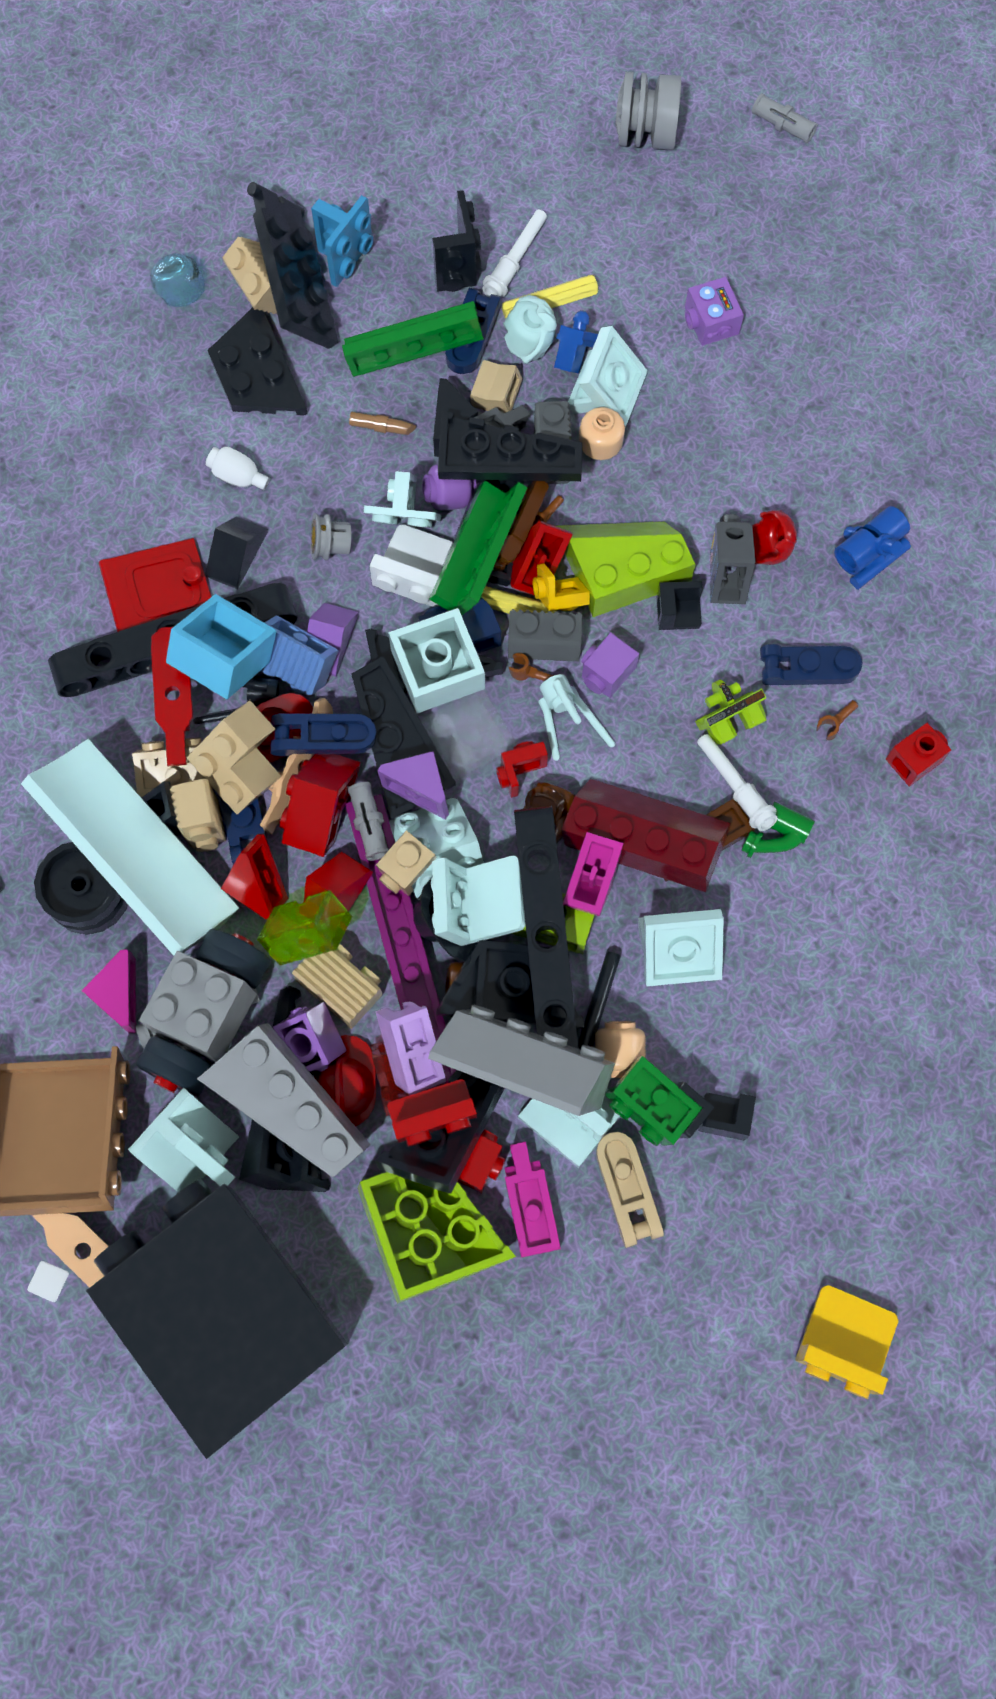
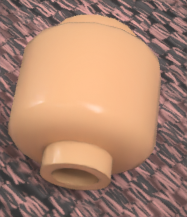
M606 407L594 408L587 412L581 420L579 442H582L583 452L596 460H607L616 456L621 450L624 440L625 425L623 418L618 412Z
M608 1021L605 1022V1028H601L595 1034V1048L605 1052L604 1059L615 1063L610 1078H622L639 1056L646 1058L645 1032L636 1028V1022Z

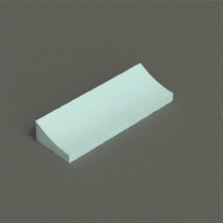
M89 739L55 761L28 774L21 783L173 955H175L176 951L184 953L201 942L210 929L218 930L239 909L235 902L221 889L219 884Z

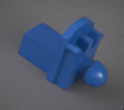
M580 310L574 315L573 328L561 325L559 334L557 333L556 339L560 340L554 368L579 373L586 346L594 347L598 334L586 331L590 317L584 310Z

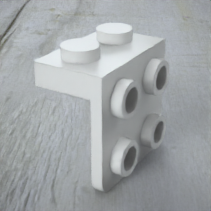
M399 525L394 532L384 557L375 554L370 563L372 585L384 591L410 598L418 603L439 607L438 604L429 600L442 571V565L452 541L407 525Z

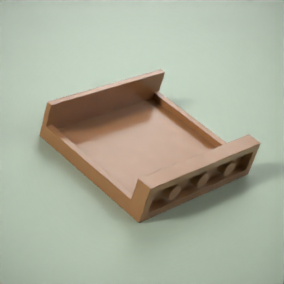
M112 1046L111 1058L0 1064V1217L114 1210L115 1196L120 1195L122 1189V1178L120 1171H117V1162L119 1157L124 1156L125 1151L124 1135L120 1133L121 1120L127 1119L128 1113L127 1099L123 1096L124 1084H129L130 1064L128 1060L124 1061L118 1046Z

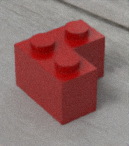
M314 754L310 760L305 759L300 772L292 774L287 785L286 795L291 797L289 806L284 809L280 820V828L284 829L281 843L322 857L326 855L335 843L342 809L351 799L348 788L356 784L361 762L337 754Z

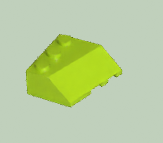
M664 521L556 525V527L570 531L573 534L564 553L574 576L578 577L590 591V605L587 606L592 617L656 596L659 583L692 581L696 564L680 532Z
M388 1172L359 1182L357 1189L397 1304L475 1275L516 1257L492 1229L493 1226L485 1216L481 1215L467 1197L466 1192L458 1182L451 1194Z

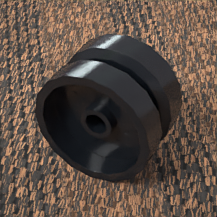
M73 842L62 844L49 852L38 866L34 880L36 899L49 916L70 932L85 935L103 932L116 924L127 909L128 904Z

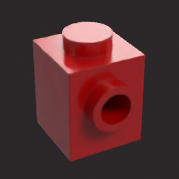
M927 722L895 745L887 756L886 761L910 787L940 765L951 752L945 736L940 731L933 729Z
M485 1129L483 1130L457 1182L482 1194L489 1178L497 1180L506 1161L505 1158L500 1156L503 1146L497 1143L498 1136Z

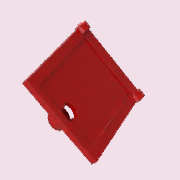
M194 538L103 559L98 563L117 632L200 606L211 598Z

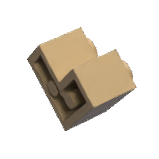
M250 700L224 718L187 757L196 770L205 779H208L209 784L236 814H239L259 798L281 777L277 770L257 749L275 728Z

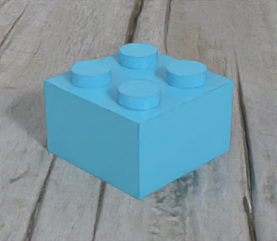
M215 594L171 629L166 663L228 700L269 664L277 630Z

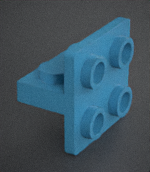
M362 195L348 213L344 212L339 206L335 204L330 205L321 199H318L311 208L317 248L319 252L327 256L331 285L338 287L344 278L348 279L352 275L357 260L362 254L366 255L373 245L374 237L372 236L369 201L368 198Z

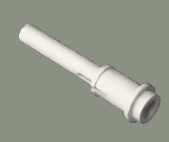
M539 209L535 211L508 255H503L492 274L484 278L482 289L486 296L490 297L491 294L504 297L507 294L508 284L520 269V259L547 219L544 211Z
M709 734L701 736L697 742L735 792L733 798L750 818V826L757 828L759 831L771 828L778 819L776 808L765 802L754 784L745 782Z

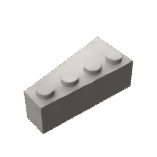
M269 1023L258 1025L197 1078L332 1178L371 1145Z

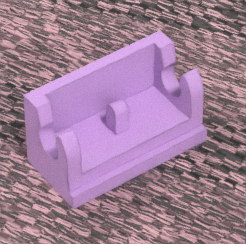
M403 1002V1010L392 1011L391 1009L383 1008L375 1012L395 1084L408 1095H412L446 1082L442 1064L428 1059L436 1040L427 1007H419L413 1002Z

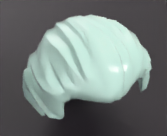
M527 295L520 297L515 303L508 317L503 322V326L507 330L504 338L508 349L526 364L530 361H538L539 358L544 356L553 342L557 327L554 312L545 300Z

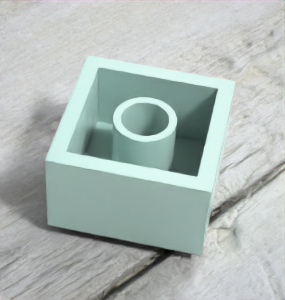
M458 608L388 632L391 652L416 714L485 689V672Z

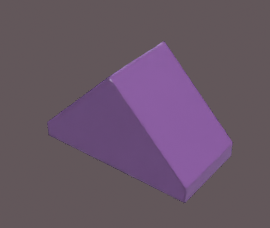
M323 603L309 618L307 633L339 651L329 675L337 677L358 617V612Z
M434 752L389 762L379 767L377 771L382 787L446 820L449 811Z

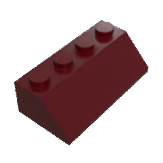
M590 778L574 797L561 831L565 846L579 851L587 832L623 843V848L618 864L706 892L731 823Z

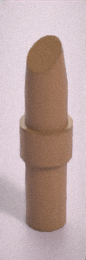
M352 411L350 413L349 425L373 429L375 432L409 435L416 429V425L392 419L385 415L377 414L375 416Z

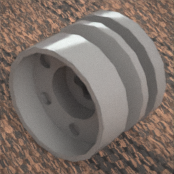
M625 71L624 80L618 91L615 126L619 139L618 146H627L628 131H636L635 147H640L644 132H651L652 148L674 150L680 104L681 76L659 74L655 90L648 89L647 73H641L640 89L632 88L633 72Z

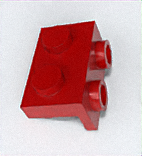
M463 1079L412 1094L387 1104L398 1143L406 1140L408 1146L432 1139L430 1132L446 1128L447 1134L471 1126L469 1120L476 1118L477 1115L473 1100L470 1098Z

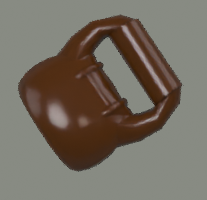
M538 782L528 791L523 809L552 806L557 844L563 838L561 829L575 794L553 784Z

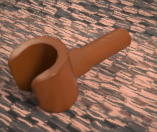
M556 496L542 512L538 511L534 522L542 521L547 523L551 515L564 502L563 498Z
M522 653L514 654L513 659L514 662L523 664L524 667L521 669L508 667L511 676L520 681L526 680L529 677L545 681L554 676L530 666L528 657Z
M852 700L838 714L834 716L826 715L820 718L816 731L824 724L832 725L834 731L827 736L826 740H833L838 734L840 724L858 708L857 702Z

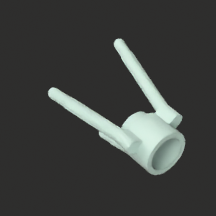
M554 675L540 685L543 698L538 703L544 714L553 760L558 761L560 756L551 710L554 709L556 713L567 710L576 724H580L581 718L574 707V703L607 745L611 748L615 746L613 739L581 699L575 686H570L565 675Z

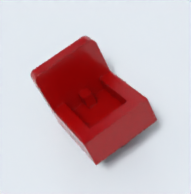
M533 741L522 742L514 746L513 750L501 753V766L496 767V773L501 788L508 787L511 798L518 796L519 785L516 775L547 767L548 753L544 741L535 744Z

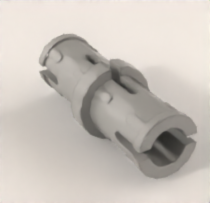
M763 93L758 96L752 108V114L758 115L774 124L777 131L782 132L785 130L807 144L814 136L818 127L816 122H812L794 112V107L791 105L783 106L766 97Z
M370 782L356 783L348 788L356 818L353 820L356 830L360 831L366 859L368 861L379 860L389 851L381 826L384 823L383 815L377 811Z

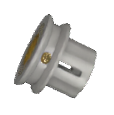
M314 513L310 534L312 559L315 560L318 556H321L324 560H328L330 553L349 554L351 548L350 523L331 521L329 514L319 517L318 514Z

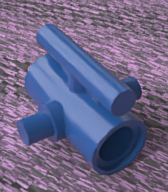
M889 506L866 525L849 526L845 529L843 535L846 540L835 548L834 554L839 565L847 573L854 575L850 578V583L857 590L911 548L910 542L904 538L910 532V524L906 516L898 508Z

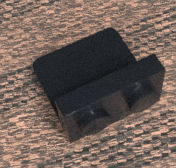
M464 190L457 191L458 234L432 238L437 292H455L462 288L476 286V272L482 271L479 251H476L481 250L480 234L478 228L474 229L471 223L475 222L474 207L472 201H466Z

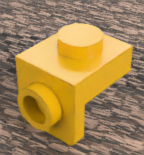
M545 564L537 565V577L533 578V591L536 599H540L548 611H572L578 606L590 605V591L578 577L555 580V576Z

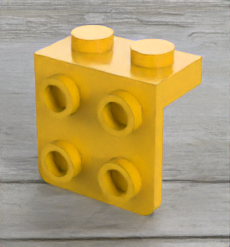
M830 1285L823 1286L817 1296L795 1361L806 1365L805 1373L815 1378L829 1382L831 1376L845 1382L844 1390L859 1397L868 1399L870 1394L883 1395L888 1378L880 1374L898 1324V1317L889 1310Z

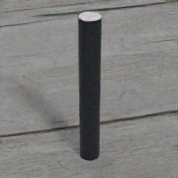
M607 951L584 1021V1028H582L578 1040L579 1050H581L582 1045L593 1047L595 1034L598 1031L621 956L617 953Z

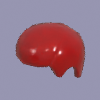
M782 510L760 513L762 520L752 525L755 564H780L788 559L797 543V531L794 521Z

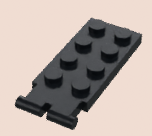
M251 182L248 185L247 193L254 200L256 212L253 214L280 328L330 349L338 343L335 321L331 315L327 299L328 294L324 288L320 272L321 267L313 245L314 240L310 231L304 226L303 217L305 210L303 207L282 196L278 197L276 193Z

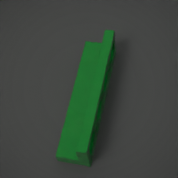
M472 301L345 338V345H342L349 369L353 377L484 340L475 302Z
M484 481L478 487L429 600L448 611L458 608L461 616L479 602L525 495L526 486L518 482L507 493L502 492L487 481Z

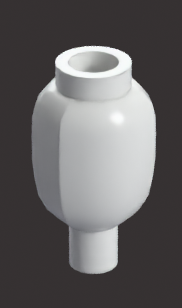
M213 447L207 457L206 466L211 468L215 477L237 487L254 485L262 490H265L269 484L270 478L259 473L256 464L237 450L230 447H222L221 449Z

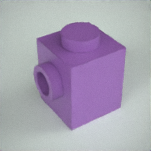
M610 632L598 647L595 645L591 646L582 658V678L585 685L594 693H603L611 698L637 668L639 653Z

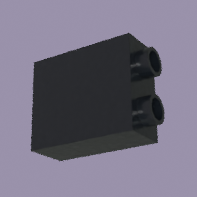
M201 1178L185 1187L162 1207L163 1212L172 1224L147 1244L133 1230L101 1252L94 1259V1263L104 1277L87 1289L86 1292L207 1459L347 1346L348 1343L233 1188L223 1184L212 1192Z

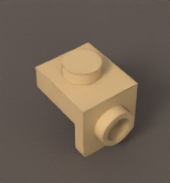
M406 830L376 864L379 871L383 874L379 880L393 893L397 894L399 890H402L409 896L413 892L411 886L437 857Z

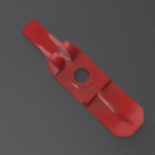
M173 627L160 628L151 636L155 720L165 732L168 767L187 765L186 731H190V723L193 719L191 678L166 663L170 633ZM176 690L180 692L176 700L167 699L171 691Z

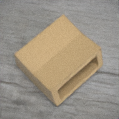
M483 360L470 394V404L474 408L485 411L495 407L504 413L512 410L523 379L517 366L497 364Z

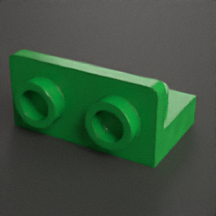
M639 1056L614 1087L609 1088L605 1093V1096L612 1101L609 1107L625 1120L631 1118L642 1127L639 1133L655 1146L659 1144L663 1146L674 1145L702 1109L644 1056Z

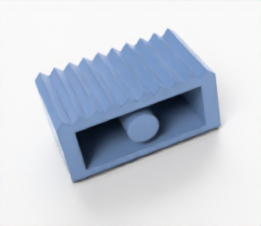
M277 615L264 622L277 630L270 662L261 671L266 675L280 677L282 681H287L294 691L301 694L313 695L323 688L327 683L329 673L339 651Z

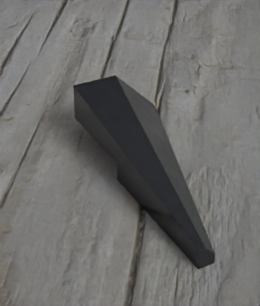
M288 986L280 990L273 1026L289 1018L290 1011L296 1009L295 1000L301 997L299 989ZM252 1119L239 1180L268 1190L326 1192L330 1190L329 1179H322L319 1167Z

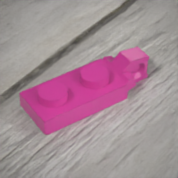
M526 1142L510 1145L514 1166L505 1167V1183L521 1258L560 1250L561 1247L544 1169H541L540 1160L530 1162Z

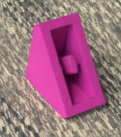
M589 832L586 833L563 905L600 917L612 887L623 843Z
M120 950L84 987L82 992L128 1033H136V958L129 950Z

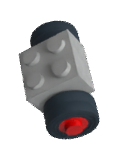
M210 929L196 952L195 958L176 951L139 1019V1022L153 1033L177 1043L175 1045L158 1037H151L147 1042L136 1065L144 1072L155 1077L154 1084L172 1093H175L176 1089L182 1090L183 1088L193 1096H199L202 1093L205 1084L197 1078L207 1071L211 1065L192 1054V1051L215 1062L225 1055L257 995L253 989L259 985L263 974L270 964V959L263 952L255 948L252 941L236 933L230 935L223 931Z

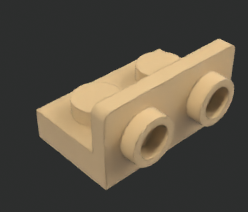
M186 738L187 765L171 767L167 766L164 741L142 743V749L132 753L137 794L143 797L163 781L170 782L173 786L205 779L187 759L189 754L201 743V738Z

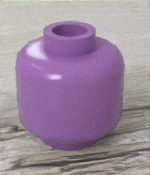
M433 465L428 474L423 476L422 480L425 501L431 503L434 509L441 511L466 508L476 486V480L439 479L438 465Z

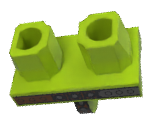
M718 679L712 683L713 694L705 698V703L709 708L717 704L721 707L697 719L695 723L699 730L707 729L717 745L723 744L737 736L729 719L730 717L738 714L746 730L767 720L761 701L766 699L763 690L759 689L734 700L733 696L741 692L740 685L735 682L727 686L723 680Z

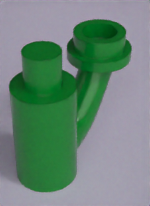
M774 801L772 806L776 808L778 819L771 829L784 836L764 840L761 839L762 832L756 833L751 831L741 851L747 853V857L751 858L753 853H778L794 849L801 843L804 844L815 821Z

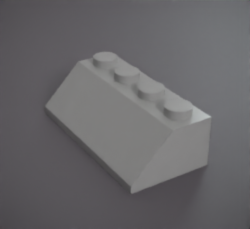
M472 1005L471 1010H457L431 1049L428 1059L577 1116L601 1108L615 1065L614 1062L604 1059L605 1052L586 1045H582L581 1050L567 1045L568 1039L551 1032H545L544 1036L530 1032V1024L508 1018L507 1023L493 1018L494 1011L477 1005Z

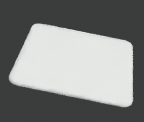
M41 1261L27 1290L51 1302H56L69 1273Z

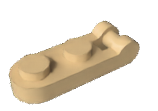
M612 1132L605 1135L598 1143L596 1157L625 1248L637 1245V1240L649 1236L652 1240L663 1237V1228L634 1142L626 1134L620 1132ZM642 1209L645 1221L632 1224L628 1213Z

